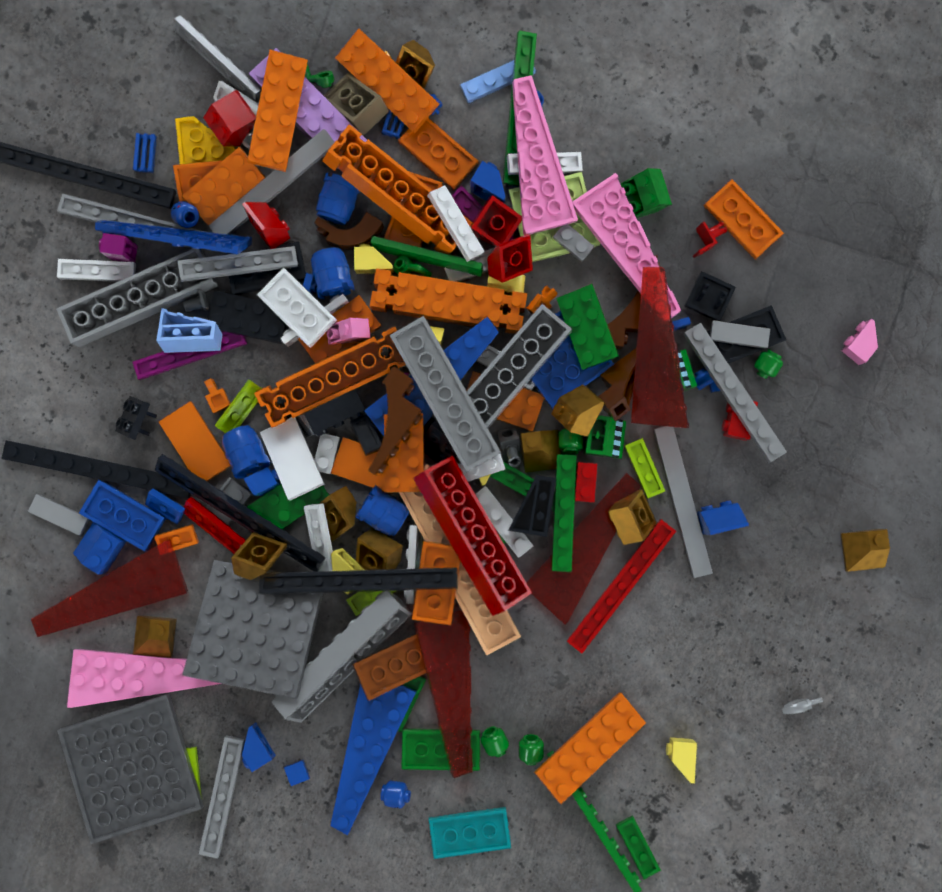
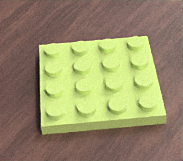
M582 172L564 176L572 202L587 192ZM520 187L510 189L508 193L512 208L522 216ZM576 213L578 221L568 225L595 247L600 246L598 239ZM522 221L518 226L520 237L524 236ZM562 226L530 234L532 262L570 253L553 239V236Z

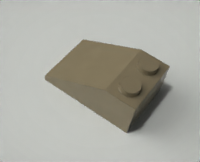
M349 73L324 95L363 136L389 112L380 95Z

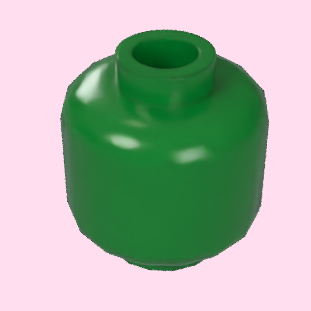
M771 350L761 352L754 364L755 369L758 370L756 374L765 379L768 376L776 377L783 366L782 356Z
M566 428L562 429L559 432V449L567 455L578 454L583 449L584 436L569 432Z
M491 726L483 731L481 744L487 755L492 757L503 756L509 747V741L504 731L495 726Z
M535 734L525 735L519 741L520 760L529 766H534L543 760L544 742Z

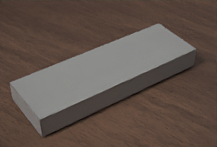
M714 320L711 323L710 337L713 341L768 348L770 329Z
M40 494L35 495L28 512L79 536L83 534L89 522L88 518Z

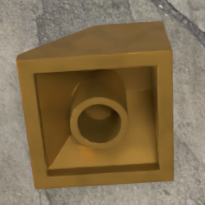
M411 40L402 45L396 63L425 90L435 64L429 51L416 41Z
M558 430L521 433L520 440L525 473L556 469L557 454L561 455Z
M347 486L333 492L319 503H324L332 542L352 528L355 523L357 501Z
M887 529L840 533L846 572L884 568L886 566L890 551Z
M138 615L133 655L172 658L176 619Z

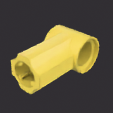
M488 275L487 287L504 289L509 295H512V291L524 293L526 276L520 275L502 283Z

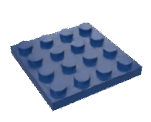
M560 310L555 315L565 323ZM569 335L532 377L531 381L553 410L559 397L581 385L587 386L613 366L614 363L609 360L582 370Z

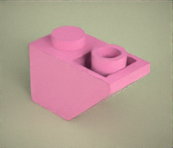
M348 318L334 323L327 331L328 344L359 342L370 338L368 319Z
M873 319L866 322L862 321L855 330L857 332L855 335L849 336L844 342L845 347L842 349V352L858 365L866 363L878 348L875 321Z

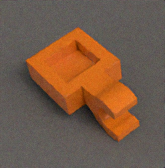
M546 285L542 289V295L538 293L526 308L532 315L541 304L550 310L552 307L550 302L558 293L554 288L550 289Z
M212 378L204 381L210 393L205 398L212 412L215 414L228 408L231 403L224 388L218 390Z

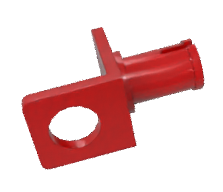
M702 222L696 228L705 247L698 250L693 255V258L709 251L718 243L715 238L727 232L726 226L721 228L725 225L723 222H719L711 228H708L707 224Z

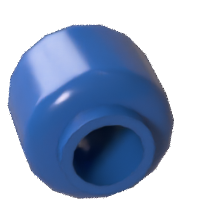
M180 201L172 207L171 218L183 228H192L199 220V212L194 205L186 201Z
M388 781L386 785L382 786L380 798L385 806L400 809L404 807L406 802L409 803L411 791L408 790L406 783Z

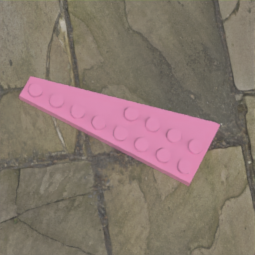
M532 75L514 79L512 87L523 234L526 235L575 223L578 221Z
M614 173L574 200L575 212L665 324L679 314L681 309L673 292L670 291L666 283V277L659 268L658 260L651 251L647 236L640 222L636 219L633 207L629 204L625 195L626 192L620 185L618 175Z
M74 649L67 708L212 686L221 683L183 676L187 660L183 658Z

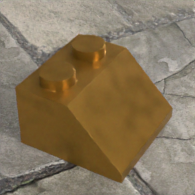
M581 385L559 397L551 415L569 432L588 437L605 402L588 387Z
M642 489L615 502L608 511L609 517L614 523L617 535L623 545L644 541L657 523Z
M372 527L357 539L356 562L365 570L396 569L401 561L403 545L382 532L374 530Z
M253 532L231 557L234 574L249 580L265 574L286 549L287 544Z

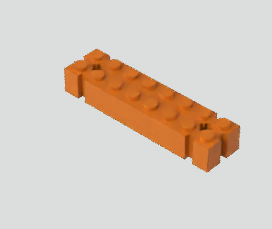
M349 124L338 140L327 151L322 162L334 171L337 168L343 172L341 177L428 244L430 241L436 245L434 250L450 254L457 245L427 196L433 190L369 139L364 142L360 138L362 134ZM464 216L469 226H471L473 222Z
M376 268L374 286L377 288V291H372L370 308L373 311L387 313V308H389L397 315L415 318L424 316L427 320L469 327L476 326L488 317L497 330L499 327L506 328L505 333L516 334L522 328L524 316L519 315V312L524 313L528 293L512 291L511 296L505 295L504 289L401 272L396 277L389 270ZM394 289L396 294L394 293L393 296H390L389 291ZM503 308H507L509 311L507 315L503 314Z
M394 326L381 332L383 337L376 340L375 336H372L275 383L277 387L273 389L271 385H268L256 391L254 394L260 406L266 405L268 409L265 416L271 428L286 422V416L291 414L292 418L299 416L388 374L391 371L389 367L395 364L398 368L405 366L403 358L390 337L391 334L397 331L396 327ZM383 347L391 349V351L389 352L390 356L385 357V355H381V352H383ZM279 397L286 399L284 406H281L282 403L280 405L277 403Z

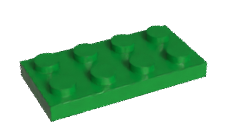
M593 284L556 298L565 323L572 328L570 338L582 370L619 357Z
M280 484L247 506V508L283 530L305 515L304 506L319 504L329 496V493L322 485L289 501L282 484Z

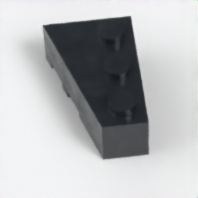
M356 389L296 418L306 437L315 434L319 437L327 433V428L331 426L334 429L345 424L343 420L349 417L351 420L360 417V412L365 410Z
M536 475L508 531L547 537L556 478Z

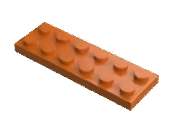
M360 29L355 32L335 57L360 82L380 95L386 107L414 133L417 132L439 106V103Z
M269 50L247 163L286 172L308 62L307 59Z
M619 692L534 773L554 798L562 804L640 730L646 722L625 696Z

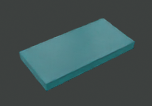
M506 807L429 817L434 859L511 848Z

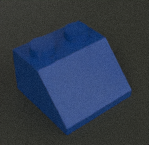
M482 161L470 180V192L485 201L493 195L505 204L506 196L499 170H497L494 164Z
M731 500L720 502V506L713 508V505L701 507L702 511L697 512L702 535H713L749 526L739 504L732 503Z
M93 522L73 554L82 565L96 574H106L127 541Z

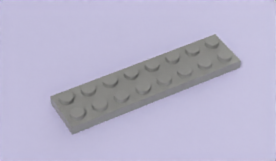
M422 316L391 334V339L465 471L468 472L500 454V449L426 318Z

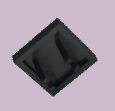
M701 271L685 307L712 320L721 321L736 287Z
M129 396V399L123 405L124 411L122 416L116 422L115 431L133 440H136L138 433L149 436L150 432L140 429L146 415L156 418L157 414L148 411L149 403Z
M435 420L424 435V453L437 463L451 456L456 459L457 455L440 424Z

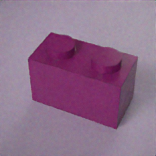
M103 233L102 239L99 240L100 253L110 260L136 262L138 246L126 236Z

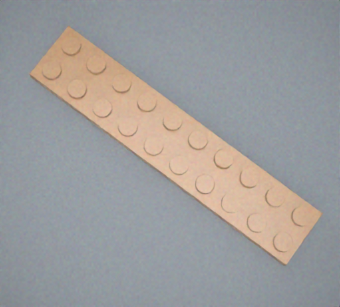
M428 464L424 466V470L430 468ZM399 492L424 540L451 545L421 492ZM460 561L458 589H456L455 598L487 656L521 637V634L508 610L492 617Z

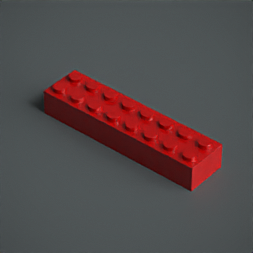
M453 456L424 470L413 478L492 617L505 612L532 593Z

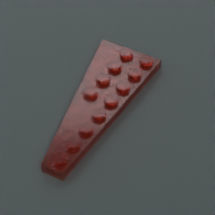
M643 267L631 423L689 428L686 414L687 407L683 395L684 388L680 376L679 356L673 332L674 325L672 324L670 313L671 306L669 305L667 294L668 287L665 268Z
M628 473L623 475L573 530L572 572L551 571V554L526 582L532 592L531 594L565 625L571 618L617 532L614 523L609 517V509L615 502L638 491L641 487Z
M166 539L159 545L34 616L31 621L37 637L186 594L188 589L171 540Z
M462 609L453 612L451 625L425 621L414 623L453 778L473 772L470 716L472 714V707H470L471 645H469V632L471 630Z

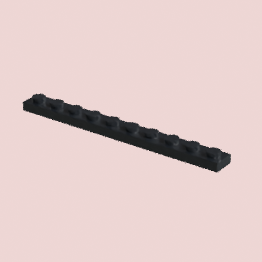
M0 142V163L172 209L177 192L175 189Z
M8 440L5 441L1 458L4 460L147 490L154 488L161 493L190 498L191 493L156 471Z
M164 454L158 457L155 466L156 472L252 533L254 532L287 544L283 552L310 570L318 572L321 569L326 557L318 551L313 550L302 541L294 538L269 520H266L253 510L239 503V501L209 484L206 480L179 465L173 459L168 458Z
M457 568L265 573L259 578L260 594L458 589Z

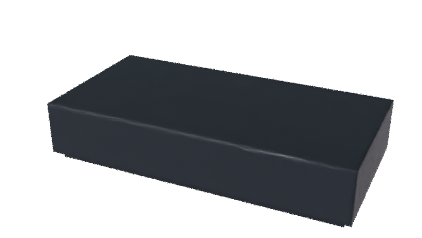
M366 414L351 420L350 424L365 456L379 451L382 443L369 416Z

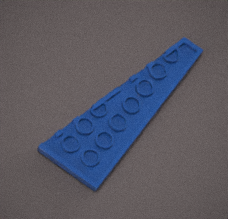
M109 220L95 222V230L102 231V234L115 233L126 237L172 243V246L183 247L185 245L191 246L194 249H208L239 254L252 245V237Z
M488 317L444 349L460 380L499 333ZM415 382L413 384L415 388L409 396L405 395L404 398L422 410L421 414H423L425 425L433 415V412ZM387 394L364 410L383 436L384 414H388Z
M360 684L331 827L346 835L350 833L417 691L402 684L368 701Z

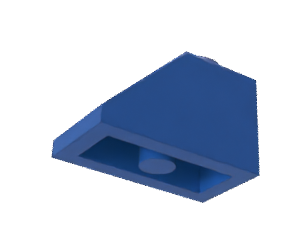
M269 467L244 478L254 496H263L281 484L276 470H272Z
M256 722L248 728L242 752L243 764L251 772L268 763L276 756Z

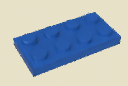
M102 480L97 481L79 514L144 552L149 549L155 539V535L158 534L166 520V517Z

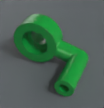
M307 63L305 78L310 83H316L321 88H328L335 81L332 71H323L316 75H311Z
M400 256L394 262L393 268L397 274L399 272L410 274L411 271H414L425 277H431L432 275L423 266L413 264V261L406 256Z

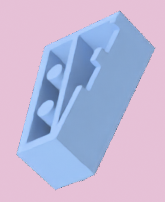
M161 308L156 341L164 353L221 350L223 334L216 322L195 316L193 318L184 316L183 313H173Z

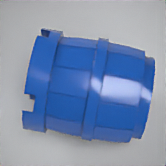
M326 173L323 180L324 185L318 195L316 215L327 221L345 225L355 209L357 194L360 191L341 177V175L332 173L330 177L329 173Z
M326 248L312 255V275L317 286L316 291L319 299L325 300V296H330V299H332L334 296H341L342 294L346 296L351 293L350 289L355 290L353 280H351L349 264L344 252L340 248Z
M240 426L223 435V449L232 467L231 470L235 479L246 478L247 474L252 472L254 474L270 466V460L268 455L265 454L262 441L251 426Z
M375 485L364 500L355 518L361 522L365 521L376 531L378 530L388 536H395L408 516L409 511L406 505L399 501L397 497L382 491V488Z

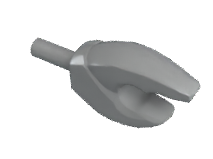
M822 697L813 700L808 698L796 699L785 704L782 711L783 714L802 713L812 709V705L823 702Z

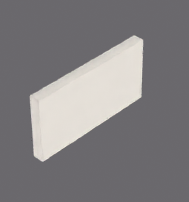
M284 267L257 294L310 348L337 321Z
M291 417L282 424L260 432L289 501L325 485L296 417Z

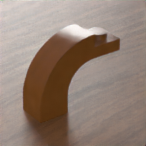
M366 212L357 226L347 230L335 228L320 217L314 222L318 233L324 237L328 235L326 238L327 243L341 250H354V247H359L360 244H370L372 236L378 237L384 228L383 222Z

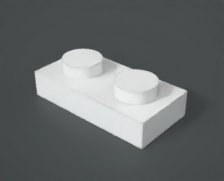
M328 434L320 436L315 456V463L319 472L331 474L340 437Z

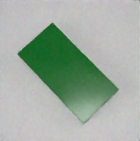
M403 728L402 769L480 771V730Z

